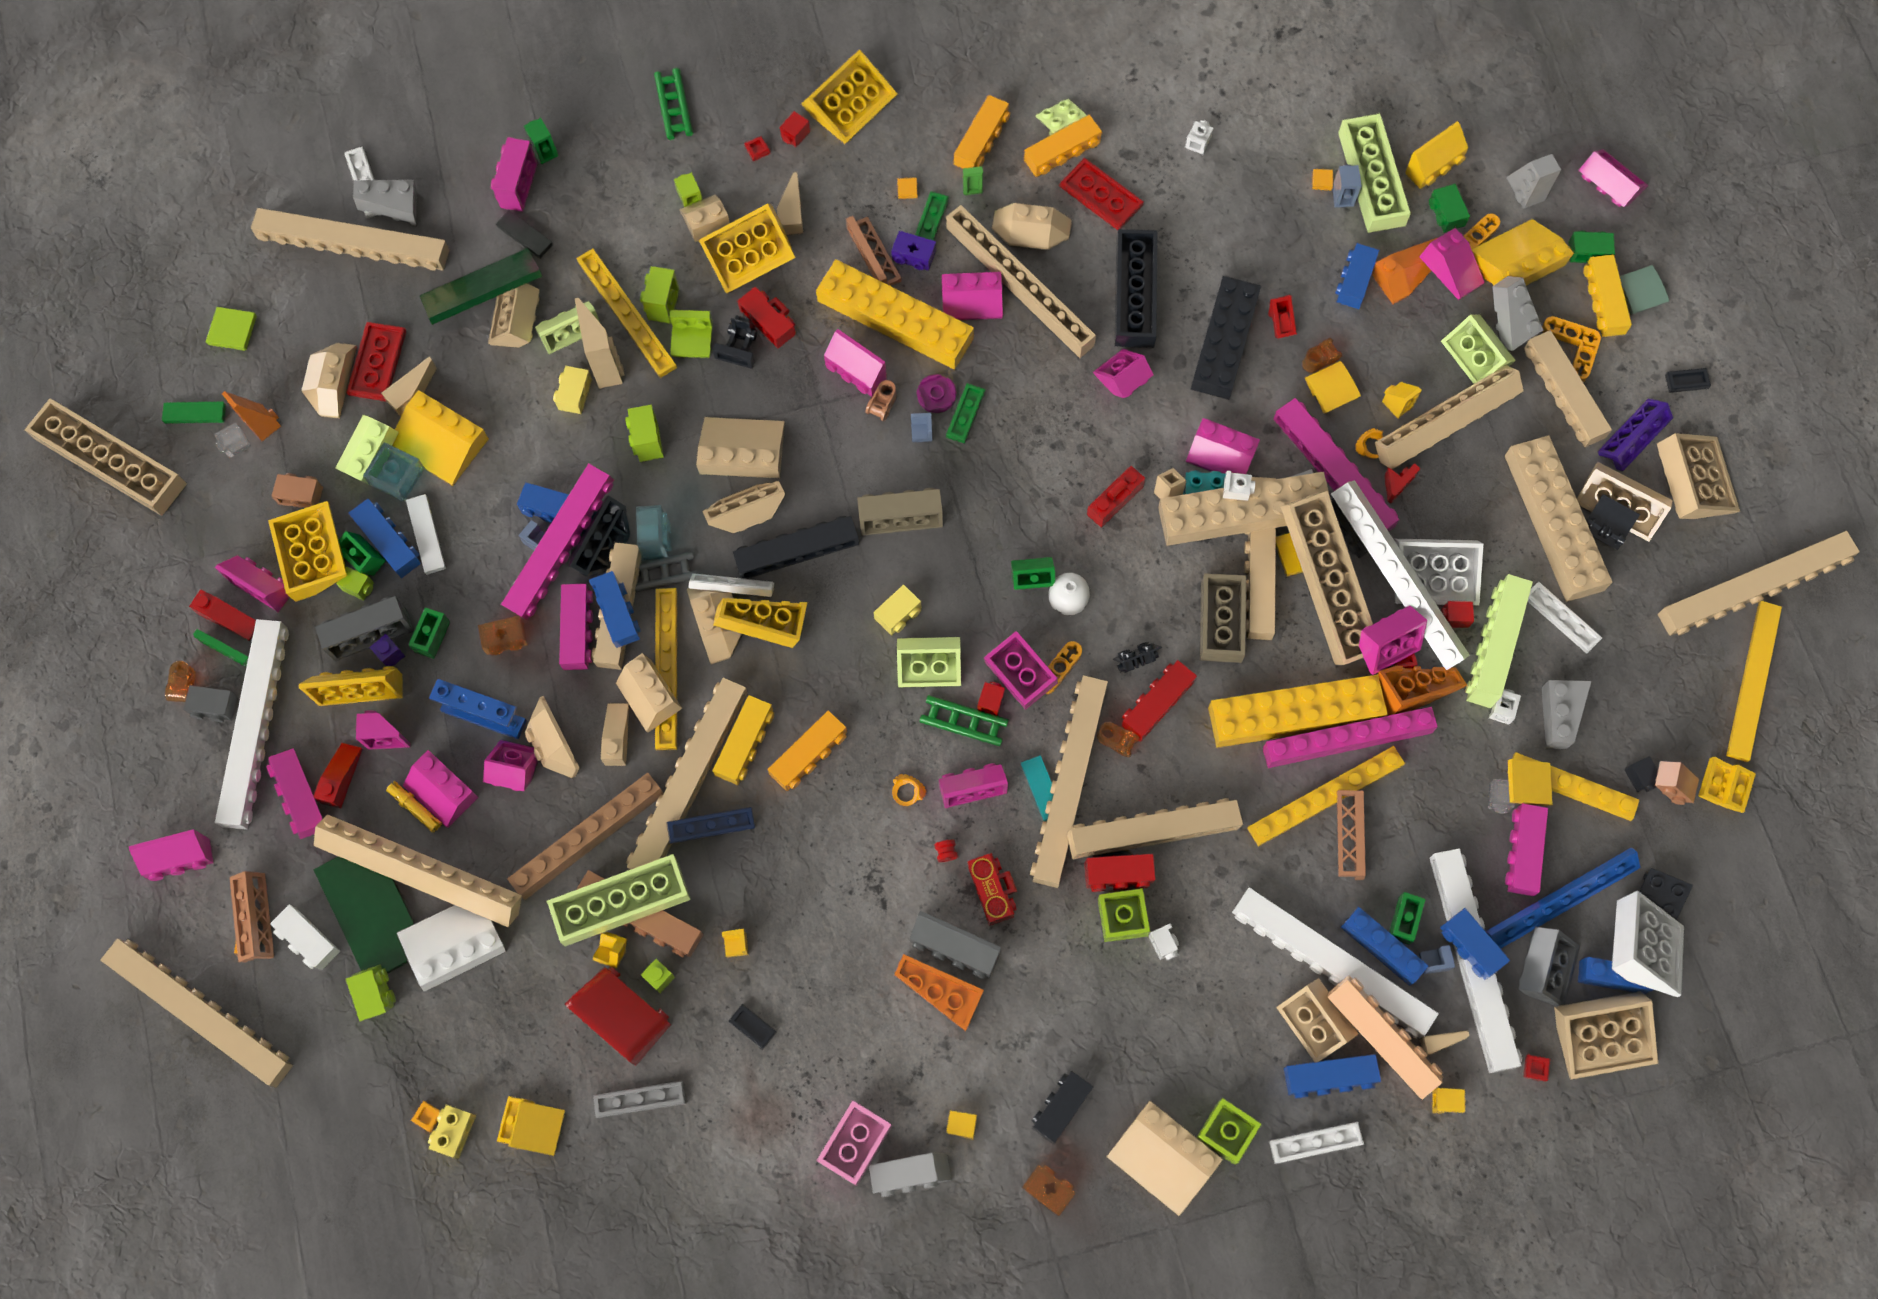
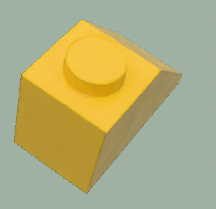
M1400 382L1396 386L1391 385L1385 390L1382 402L1399 419L1414 407L1422 390L1419 387Z

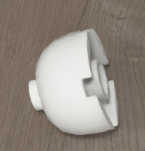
M1063 573L1057 576L1055 583L1049 588V602L1051 606L1064 615H1075L1082 612L1090 598V590L1086 580L1075 573Z

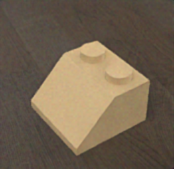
M716 195L680 209L695 242L730 224L728 214L721 200Z

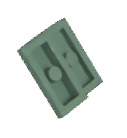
M1652 265L1619 276L1630 314L1669 302L1664 285Z

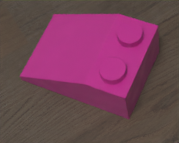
M1456 228L1432 241L1420 255L1422 261L1458 300L1485 283L1469 242Z

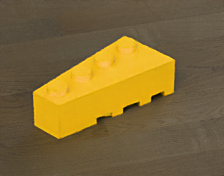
M723 598L717 606L713 626L793 648L800 640L807 602L790 603V601L769 602V600L751 601L750 599Z

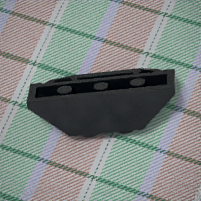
M609 495L606 496L600 509L593 513L590 525L583 529L580 534L579 543L573 546L569 562L571 568L586 577L606 572L608 568L610 569V550L614 549L615 543L626 544L630 537L625 505Z

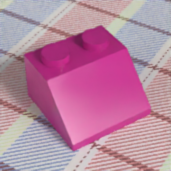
M1125 349L1119 351L1093 371L1094 375L1113 395L1121 398L1130 396L1135 389L1146 384L1148 379L1154 375L1144 355Z
M367 710L363 714H357L356 739L368 750L410 747V742L377 711Z
M500 740L484 760L483 782L493 786L511 788L514 791L524 792L532 781L538 762L534 754V747Z

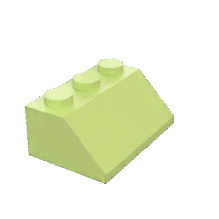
M589 301L583 303L599 321L597 313L594 307L591 305V303ZM576 307L567 312H561L556 317L544 320L535 326L548 354L582 339Z
M1481 315L1468 316L1441 340L1473 384L1506 365L1510 366L1516 361Z
M363 415L336 469L371 486L399 432L371 417Z
M960 637L897 638L898 687L961 686Z

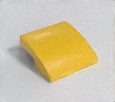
M1341 361L1305 377L1312 396L1316 395L1323 414L1361 396L1355 382Z
M1717 757L1709 758L1698 796L1719 806L1743 813L1746 809L1756 773L1740 765L1732 766Z

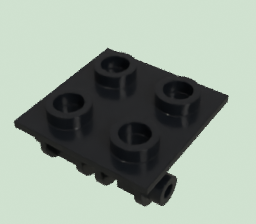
M1603 494L1586 522L1593 537L1618 550L1624 544L1626 536L1640 514Z
M1144 642L1137 645L1138 649L1133 651L1127 649L1119 652L1118 657L1113 658V660L1120 662L1117 665L1120 673H1127L1135 668H1139L1136 658H1138L1141 666L1155 662L1159 658L1157 650L1161 649L1162 646Z
M1650 868L1649 872L1646 871L1644 873L1643 879L1645 881L1639 892L1677 921L1693 885Z

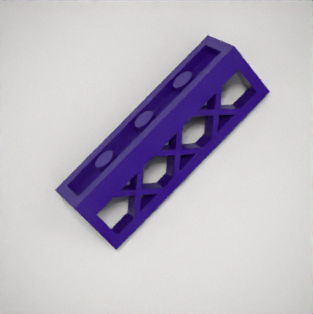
M1648 398L1598 450L1599 456L1612 459L1616 470L1624 471L1673 419L1669 404ZM1650 406L1656 407L1654 410L1645 412ZM1643 420L1641 423L1633 425L1636 421ZM1631 433L1628 437L1621 438L1623 435ZM1619 446L1614 452L1608 451L1610 448Z

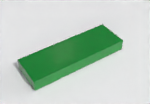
M930 191L915 233L916 236L935 240L949 201V196Z
M966 383L946 433V438L965 444L984 397V388Z
M224 401L166 402L163 405L162 422L164 424L224 423L226 404Z
M196 629L193 637L199 642L247 668L248 656Z

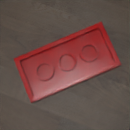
M1083 158L1059 185L1060 188L1117 230L1121 229L1144 205V201L1086 158Z
M366 322L346 392L348 396L386 401L381 393L392 385L407 331L405 327Z

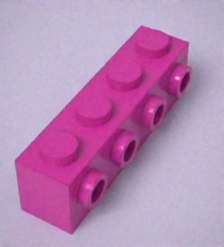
M587 584L561 585L559 664L563 670L588 669L589 662H592V651L589 650V642H592V630H589V623L593 621L592 610H590V603H593V592L589 590Z
M294 748L268 757L270 765H267L266 768L270 778L275 777L277 783L274 784L277 795L283 796L285 802L281 804L285 815L290 814L292 818L289 824L293 834L298 833L300 839L315 834V827L322 820V816Z
M1522 803L1513 810L1512 822H1515L1514 830L1510 833L1512 851H1509L1507 862L1510 864V871L1507 872L1505 884L1508 885L1507 892L1533 897L1540 892L1548 808Z

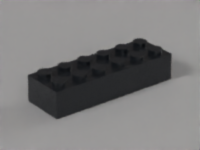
M1118 229L1116 240L1114 347L1154 348L1157 330L1158 230Z
M1227 276L1222 277L1190 390L1227 400L1230 399L1261 285Z

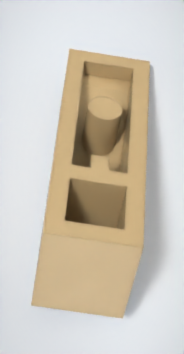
M797 172L792 174L777 207V215L786 235L803 233Z
M428 357L381 393L400 417L418 390L423 393L425 392L437 369L434 362Z
M608 704L601 744V760L605 766H626L629 704Z

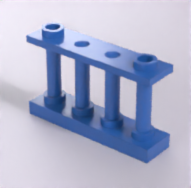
M437 679L429 696V699L442 703L440 708L442 713L518 740L527 722L525 718L514 715L517 709L516 706Z

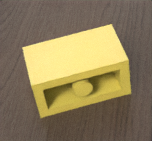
M565 366L564 372H561L559 376V388L554 392L553 397L558 410L582 414L592 381L589 370Z
M903 584L874 611V619L890 635H893L895 632L899 633L904 629L906 622L910 618L914 619L921 612V601Z

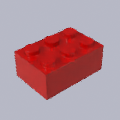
M1153 854L1087 858L1084 862L1086 889L1091 888L1092 892L1105 891L1106 887H1113V891L1126 890L1128 886H1135V889H1147L1155 881Z

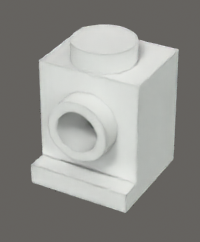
M1195 121L1187 137L1185 148L1203 154L1212 136L1213 127H1210L1207 121Z
M1227 471L1224 481L1223 498L1248 501L1250 493L1254 494L1255 481H1251L1252 475Z
M1504 689L1502 697L1492 707L1489 718L1509 725L1515 719L1521 696L1515 694L1512 690Z
M1171 924L1149 934L1151 943L1160 960L1166 958L1168 961L1179 955L1177 952L1178 940L1174 933L1170 934L1169 932L1172 929Z

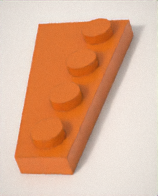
M903 954L894 975L966 1032L984 990Z

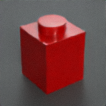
M794 111L780 126L782 140L787 144L797 147L811 132L809 120Z
M1447 601L1445 606L1441 608L1442 614L1452 628H1469L1474 622L1473 602Z
M985 682L977 710L998 716L1005 688L997 682Z

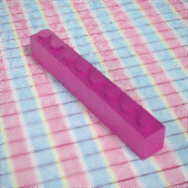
M1294 398L1278 409L1275 413L1274 421L1318 472H1324L1329 486L1336 491L1347 482L1355 480L1388 532L1395 528L1399 521L1395 510L1387 506L1380 493L1375 492L1370 481L1359 473L1357 466L1346 458L1345 452L1334 444L1330 434L1324 432L1315 417H1311L1307 412L1306 406Z
M588 463L501 603L502 606L526 620L535 614L537 610L536 605L539 600L546 596L549 584L557 578L559 568L569 559L570 550L579 543L580 534L583 529L590 525L593 513L600 509L603 497L611 491L614 479L610 475Z
M1432 707L1267 741L1262 749L1267 767L1272 768L1432 734L1438 726Z

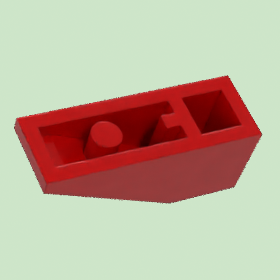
M202 589L199 590L189 605L193 611L248 641L252 639L256 623L255 619Z
M341 743L320 777L313 798L322 804L342 808L363 750L361 747Z

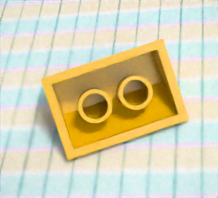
M1457 121L1413 152L1405 174L1419 189L1426 185L1430 186L1438 176H1444L1450 171L1452 166L1455 164L1458 166L1465 160L1468 146L1460 123Z

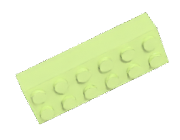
M1375 114L1342 120L1338 134L1347 164L1352 166L1359 165L1361 188L1357 198L1367 232L1406 226L1411 213L1381 115Z
M1508 574L1504 580L1499 581L1497 587H1494L1491 599H1494L1486 613V617L1489 618L1488 623L1484 624L1481 631L1483 641L1478 644L1476 649L1478 659L1477 662L1473 663L1470 674H1473L1472 681H1468L1465 693H1468L1466 701L1492 708L1502 697L1532 587V581Z
M674 854L550 899L547 903L559 940L564 946H568L691 899L678 861Z

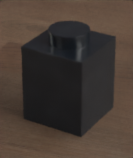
M1650 756L1631 764L1624 770L1637 793L1644 789L1647 793L1657 788L1655 783L1658 769Z

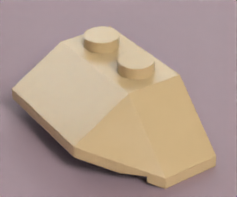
M1013 203L994 212L992 230L1008 245L1048 250L1069 239L1072 220L1053 207Z
M335 343L310 355L302 392L322 417L340 419L357 349L356 345Z
M779 481L759 484L718 500L709 509H705L703 514L710 526L731 533L744 531L751 526L771 519L785 496V492Z
M688 588L689 599L710 664L731 658L742 634L713 626L717 606L723 598H733L732 593Z
M544 696L539 698L526 728V739L529 743H532L535 757L538 761H541L543 767L570 778L576 777L580 767Z

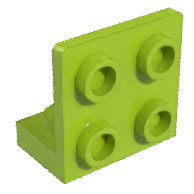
M670 310V320L672 323L671 357L709 358L713 327L710 311Z

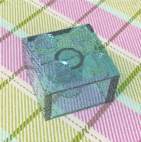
M384 442L363 474V477L370 486L404 502L422 475L425 467L418 458Z
M661 505L636 507L637 546L643 559L652 560L668 557V551H671L672 547L671 539L668 538V532H671V525L667 512L663 511Z

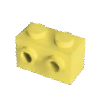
M446 1105L439 1112L437 1118L439 1123L436 1131H432L428 1143L430 1146L428 1149L459 1159L476 1115Z

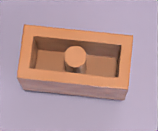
M286 473L285 475L277 474L271 497L277 504L307 508L319 504L323 486L316 478L311 476L302 478L291 473Z
M1660 761L1655 786L1670 798L1671 802L1684 805L1685 802L1694 803L1699 779L1681 762Z

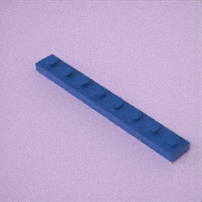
M1632 847L1490 928L1486 933L1500 949L1531 932L1535 927L1543 925L1640 869L1637 851Z

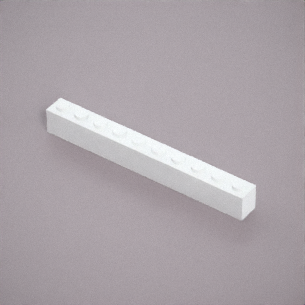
M1356 481L1347 482L1331 493L1405 608L1411 606L1427 619L1424 637L1445 669L1448 670L1470 656Z
M256 619L215 823L222 828L248 830V826L253 819L252 805L257 798L256 785L261 778L260 765L265 758V741L269 738L268 725L273 717L272 705L277 697L276 685L281 677V661L285 657L284 644L289 637V630L281 621Z
M1460 849L1434 853L1430 857V862L1446 920H1450L1458 912L1466 908L1485 930L1483 919L1479 918L1477 911L1479 908L1478 900L1472 894V879L1466 873L1465 867L1467 863L1464 854H1461ZM1454 945L1489 1073L1520 1067V1062H1522L1521 1052L1515 1046V1031L1508 1021L1509 1010L1507 1005L1503 1003V988L1501 983L1497 982L1496 973L1486 980L1478 977L1472 970L1473 966L1468 960H1464L1458 954V948Z
M1251 888L1246 890L1232 912L1239 922L1250 924L1254 927L1253 930L1263 937L1265 935L1273 940L1272 943L1280 949L1286 948L1292 952L1291 956L1300 962L1305 961L1308 963L1310 969L1315 973H1323L1329 977L1328 980L1333 985L1337 986L1348 975L1352 979L1357 978L1364 986V992L1368 996H1374L1380 1004L1378 1007L1384 1013L1388 1012L1394 1018V1024H1399L1405 1028V1031L1413 1038L1424 1037L1439 1014Z

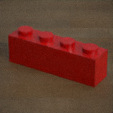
M1179 660L1174 665L1170 663L1163 671L1165 675L1160 680L1156 678L1149 686L1151 690L1147 694L1143 693L1136 700V707L1133 710L1129 708L1122 716L1124 719L1122 727L1140 742L1196 681L1197 675Z

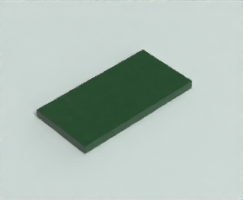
M528 248L419 296L431 324L434 325L542 277V274Z
M339 856L313 869L361 971L381 965L382 969H385L388 974L409 963L397 933L414 925L415 922L394 879Z

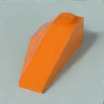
M1437 238L1393 253L1375 263L1371 275L1392 304L1410 296L1414 289L1432 271L1422 261L1420 255Z
M226 391L222 393L233 410L261 441L281 427L277 422L279 417L272 409L267 410L262 404Z
M1393 666L1378 672L1389 716L1414 711L1467 686L1457 668L1454 667L1446 670L1445 667L1421 669V666H1414L1413 668Z

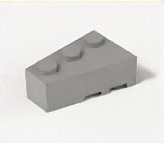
M1553 154L1529 162L1506 178L1515 193L1516 200L1521 203L1524 209L1545 201L1561 168Z
M354 180L353 198L357 210L368 211L378 216L385 215L392 217L393 220H403L410 222V225L416 226L417 191L414 180Z
M1507 276L1493 286L1494 309L1498 316L1496 330H1499V339L1507 350L1513 351L1543 331L1523 278Z
M1548 680L1542 686L1546 748L1568 749L1575 742L1591 681Z
M929 1153L869 1165L873 1193H881L882 1197L895 1195L896 1190L902 1189L903 1193L916 1191L918 1186H924V1189L938 1186L937 1183L952 1180L947 1153Z

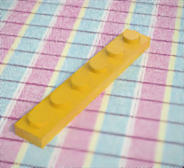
M1517 752L1512 757V759L1538 761ZM1550 765L1552 791L1626 820L1632 821L1634 819L1639 799Z

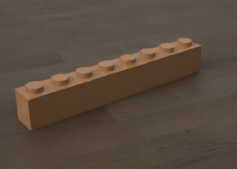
M646 773L508 877L507 880L516 892L526 900L657 801L661 794L664 795V793L650 774Z

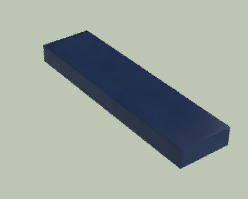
M752 807L666 822L670 844L755 828Z

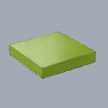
M216 307L206 343L212 346L246 351L257 315L254 312Z

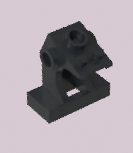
M736 315L735 319H730L731 323L727 331L730 335L728 343L726 345L714 344V358L752 369L755 363L753 353L748 351L752 341H755L757 338L758 330L755 325L751 324L749 318ZM737 338L745 340L741 349L734 347Z

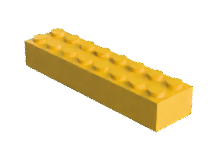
M835 259L816 289L818 302L954 370L974 339V327Z
M1378 675L1211 700L1208 707L1216 748L1295 736L1388 715Z

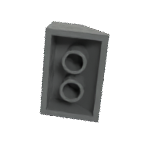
M1535 927L1534 933L1530 938V948L1525 958L1523 974L1519 980V990L1529 997L1555 1006L1565 1005L1580 945L1560 930Z

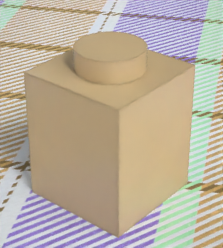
M1172 468L1157 476L1154 493L1160 499L1183 495L1186 480Z

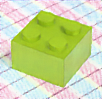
M651 266L650 272L645 276V291H642L640 296V302L643 303V311L646 312L648 320L671 324L670 310H675L680 290L675 271Z
M652 404L628 409L629 417H625L627 429L630 432L628 438L634 456L637 455L640 462L664 458L658 421Z
M1143 889L1099 895L1098 905L1104 942L1147 937L1149 935L1150 928Z
M381 965L357 972L346 978L359 1021L386 1013L394 1007V1002H396L393 990H389L387 981H389L387 971L382 969Z
M1222 1098L1218 1101L1196 1138L1235 1165L1240 1161L1261 1123Z

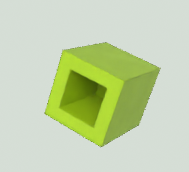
M692 172L682 174L674 179L676 190L684 207L702 200L700 189Z
M346 567L348 576L339 580L337 585L342 591L364 601L366 596L371 594L374 582L369 576Z
M657 959L641 974L659 993L675 978Z

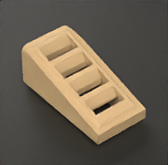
M1469 1031L1425 1036L1420 1039V1045L1428 1056L1462 1041L1470 1035Z

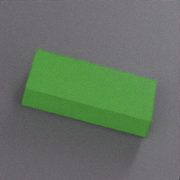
M963 168V195L982 194L983 168Z

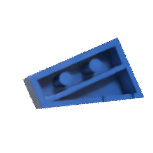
M613 571L589 579L615 647L618 648L640 640L638 633L641 632L638 621H633L631 614L634 613L631 602H626L624 595L628 594L624 583H619Z

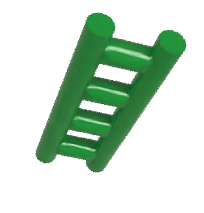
M674 68L673 75L662 77L659 71L655 72L654 77L667 139L673 140L675 138L674 133L685 131L686 136H692L693 129L680 69ZM675 83L677 91L665 93L664 85ZM678 99L680 107L669 109L667 101ZM682 115L683 123L672 125L671 116Z
M930 695L927 696L926 703L932 706L928 716L921 715L920 723L1001 746L1002 738L997 737L1000 725L1007 727L1009 719ZM940 707L952 711L948 722L936 719ZM960 713L972 717L969 728L956 725ZM980 719L992 723L989 734L976 731Z

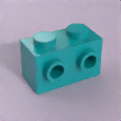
M1197 470L1186 472L1184 477L1186 480L1184 495L1224 488L1226 473L1219 471L1201 473Z

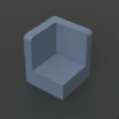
M931 413L911 414L912 442L932 441Z
M531 520L518 536L522 543L535 550L545 533L541 531L537 523Z
M1450 945L1441 946L1436 950L1424 951L1419 954L1420 959L1428 965L1424 974L1449 971L1455 967Z

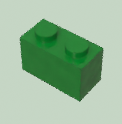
M542 118L532 120L524 125L533 151L541 164L558 157L552 136Z
M1456 184L1433 190L1429 199V206L1431 210H1434L1437 224L1441 226L1443 232L1465 227L1470 215Z
M1574 231L1568 241L1569 248L1574 253L1569 262L1587 263L1590 257L1615 255L1614 233Z
M345 531L339 539L342 556L359 573L374 576L386 561L359 534Z
M1052 557L1011 561L1014 590L1052 587L1055 583V567Z
M424 608L409 643V647L415 653L432 659L435 658L450 624L446 615Z
M1403 892L1398 897L1389 933L1401 943L1409 945L1415 941L1425 899Z

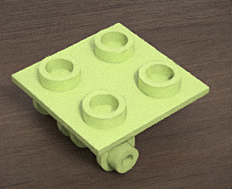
M1069 99L1063 100L1059 104L1047 108L1036 115L1051 130L1049 136L1087 116Z

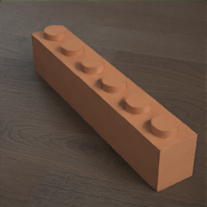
M588 870L577 889L602 881L604 878ZM663 910L623 925L627 927L630 924L635 927L634 932L643 937H646L647 934L654 938L653 942L663 948L665 945L672 947V952L682 958L684 955L691 958L703 937V933L700 930Z

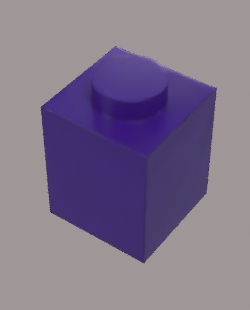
M386 634L369 647L385 666L393 667L405 657Z

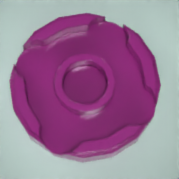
M939 374L929 375L922 379L917 388L918 403L928 412L942 413L950 409L955 403L957 396L956 387L948 377L946 378Z

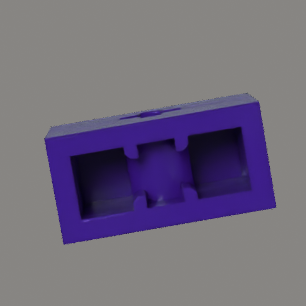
M899 231L891 250L892 260L898 264L913 266L918 270L924 269L929 271L936 253V241Z

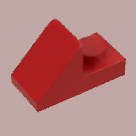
M1291 295L1271 299L1268 316L1273 318L1275 338L1279 339L1296 335Z
M1415 463L1410 469L1406 467L1400 475L1391 468L1387 469L1384 478L1387 501L1390 504L1417 476L1421 468Z

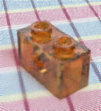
M520 616L478 625L482 649L487 655H498L502 651L509 649L512 651L519 650L522 646L528 645L524 623Z
M1044 1164L1043 1167L1038 1165L1022 1189L1059 1217L1075 1195V1192L1072 1191L1074 1186L1065 1179L1059 1181L1055 1178V1172ZM1053 1183L1055 1185L1053 1189L1056 1193L1047 1195L1044 1184L1050 1185Z

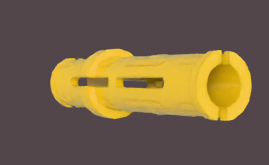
M396 781L387 787L386 792L399 802L398 805L402 808L405 807L432 833L440 828L442 822L422 806L411 792L408 793Z

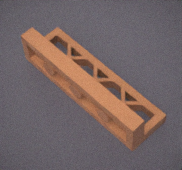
M853 216L846 218L847 230L873 278L889 286L901 282L902 279L869 218L865 217L859 221H855ZM866 224L869 229L867 235L863 234L859 227ZM868 240L877 243L875 250L870 248L867 243ZM876 255L885 258L884 265L878 263ZM884 272L893 273L895 278L887 281Z
M1337 790L1338 877H1355V880H1364L1366 876L1364 791ZM1342 796H1353V806L1349 810L1342 804ZM1347 815L1354 820V827L1350 831L1342 825V820ZM1348 836L1354 840V849L1350 852L1343 847V841ZM1347 858H1351L1354 861L1355 871H1343V862Z
M244 871L229 877L238 962H248L256 958H274L265 873ZM252 878L258 879V889L254 887ZM256 899H257V900L259 901V903H260V906H261V909H260V910H258L257 907L255 906V900H256ZM258 920L263 924L262 932L257 926ZM260 942L265 945L266 953L260 952Z

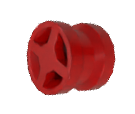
M944 840L934 844L935 850L938 851V862H948L958 858V853L954 849L956 845L955 840Z

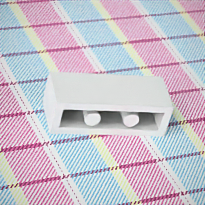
M290 904L270 923L275 928L273 933L282 941L286 939L290 943L288 945L289 949L296 955L301 953L305 957L303 962L311 969L315 967L322 971L340 952L321 931L297 908Z

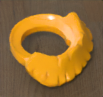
M1373 428L1361 435L1359 440H1357L1355 450L1361 456L1377 459L1379 458L1378 454H1371L1365 444L1368 438L1376 440L1383 438V431Z
M900 774L893 779L892 795L898 804L911 806L925 797V786L918 779L916 780V778L907 774ZM910 783L915 787L914 797L908 802H903L898 797V790L901 786Z

